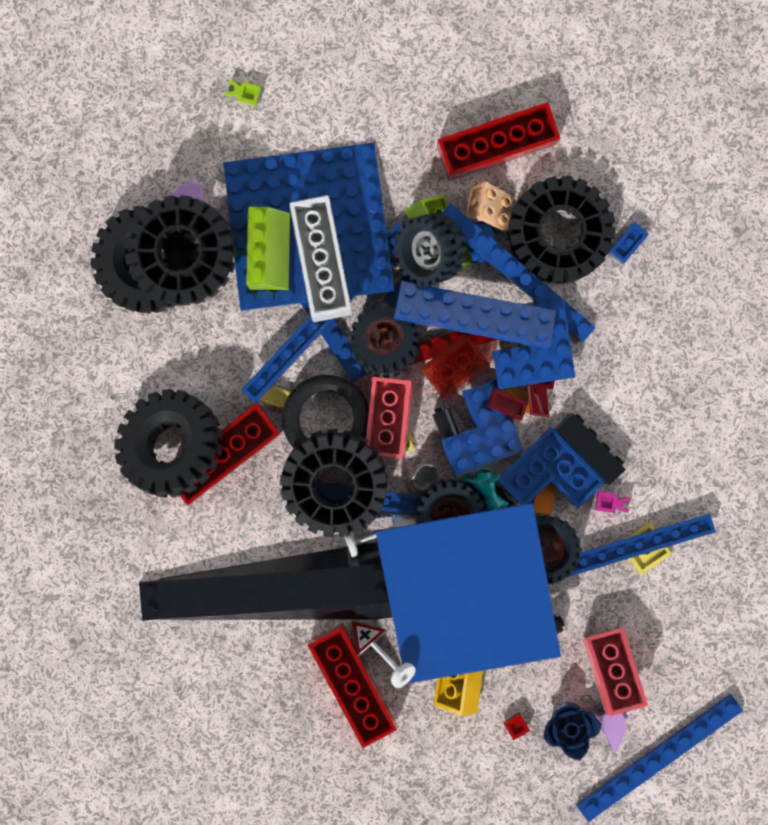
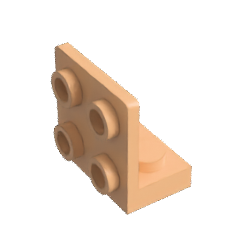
M483 182L471 187L465 216L473 223L483 221L506 232L509 227L514 197L488 182Z

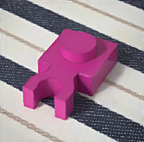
M597 491L594 510L615 513L616 508H618L620 511L629 513V509L623 508L622 503L624 501L630 502L631 498L622 497L617 499L618 494Z

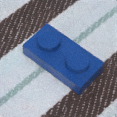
M632 223L611 248L610 254L621 264H624L649 234L637 223Z

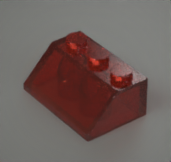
M466 334L422 366L420 370L442 401L445 402L489 370L490 363Z

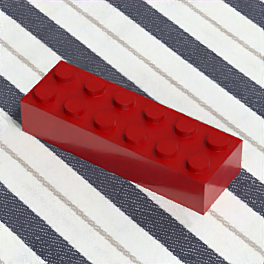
M546 102L437 140L436 146L448 181L557 145L561 138L550 105Z
M255 404L222 429L223 440L218 441L223 446L221 456H214V460L218 464L214 471L211 469L206 471L209 478L203 484L199 481L195 483L197 489L190 493L182 491L183 496L180 497L187 506L195 502L282 434L260 404Z
M343 622L309 640L308 647L362 748L397 730V723L361 655H357L356 646Z

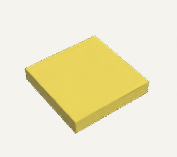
M648 522L625 539L656 529L651 522ZM668 547L629 559L639 574L642 575L671 555L672 552Z

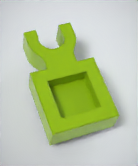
M228 81L229 86H233L234 90H226V96H238V102L257 107L262 90L260 86L244 81L239 86L235 81Z

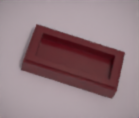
M493 388L486 407L522 421L528 402Z

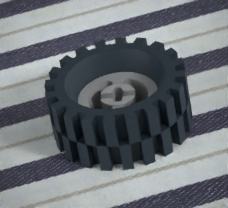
M431 213L409 219L399 227L401 232L396 233L395 238L398 239V242H394V248H397L398 252L394 253L395 258L400 260L397 265L399 268L403 267L404 271L402 274L405 277L410 276L409 281L412 283L417 282L416 285L418 286L425 285V287L444 282L455 277L457 272L463 268L460 263L465 262L466 257L462 256V253L466 252V246H462L461 242L465 241L464 236H459L458 234L461 231L459 226L453 227L455 221L452 219L446 220L447 215Z

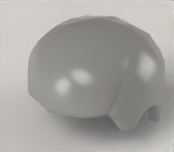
M428 462L419 463L414 466L410 475L413 486L420 491L427 490L432 483L437 484L440 478L438 468Z

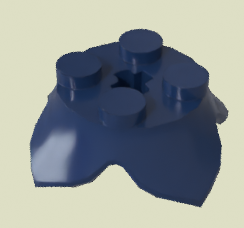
M565 702L555 709L551 719L547 722L543 734L544 740L552 747H560L569 758L580 761L588 752L589 739L599 734L602 724L594 714L582 710L576 703ZM569 725L575 726V727H572V729H573L572 731H569V730L567 729V727H568Z

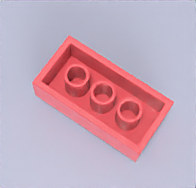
M373 377L366 439L370 447L374 445L379 451V456L406 458L414 388L413 381Z
M624 628L584 638L583 642L606 716H613L648 706Z

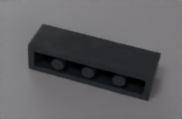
M570 413L554 430L605 481L606 485H611L626 470L622 466L624 462L617 455L614 457L609 452L611 448L605 442L601 443L596 438L598 435L592 428L587 429L583 423L585 421L578 414Z

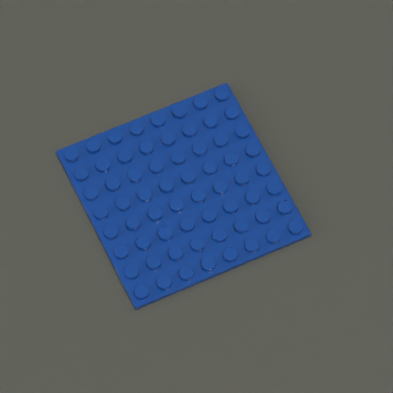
M374 143L223 162L230 225L235 237L233 244L237 247V256H234V260L236 263L240 311L309 302L290 203L329 196L348 296L394 291ZM248 207H270L290 213L289 290H250L247 286Z
M533 503L376 531L402 664L411 663L416 670L408 683L561 657Z

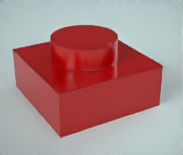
M520 712L503 721L513 740L530 731Z

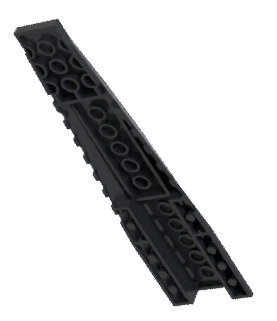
M378 542L357 545L358 555L355 557H351L347 546L176 575L154 581L139 582L142 621L157 619L373 620L393 617Z

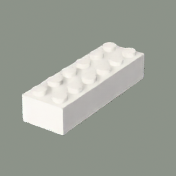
M329 196L290 203L313 322L352 315Z

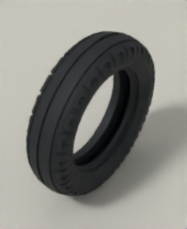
M335 375L314 376L298 384L289 394L283 408L282 425L285 436L293 448H296L298 443L306 437L300 426L301 408L307 399L320 392H334L347 400L354 416L351 432H354V437L358 438L361 435L366 439L369 405L363 393L347 379Z

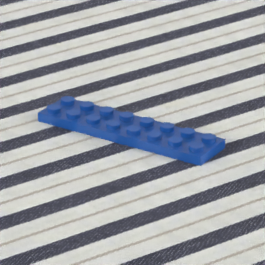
M402 281L394 319L549 349L556 310L431 286H418L415 283Z

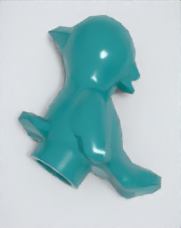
M478 469L476 470V475L466 474L459 479L460 482L473 486L483 496L480 500L483 502L485 511L504 508L509 504L497 495L495 482L498 481L500 476L496 474L491 475V470Z

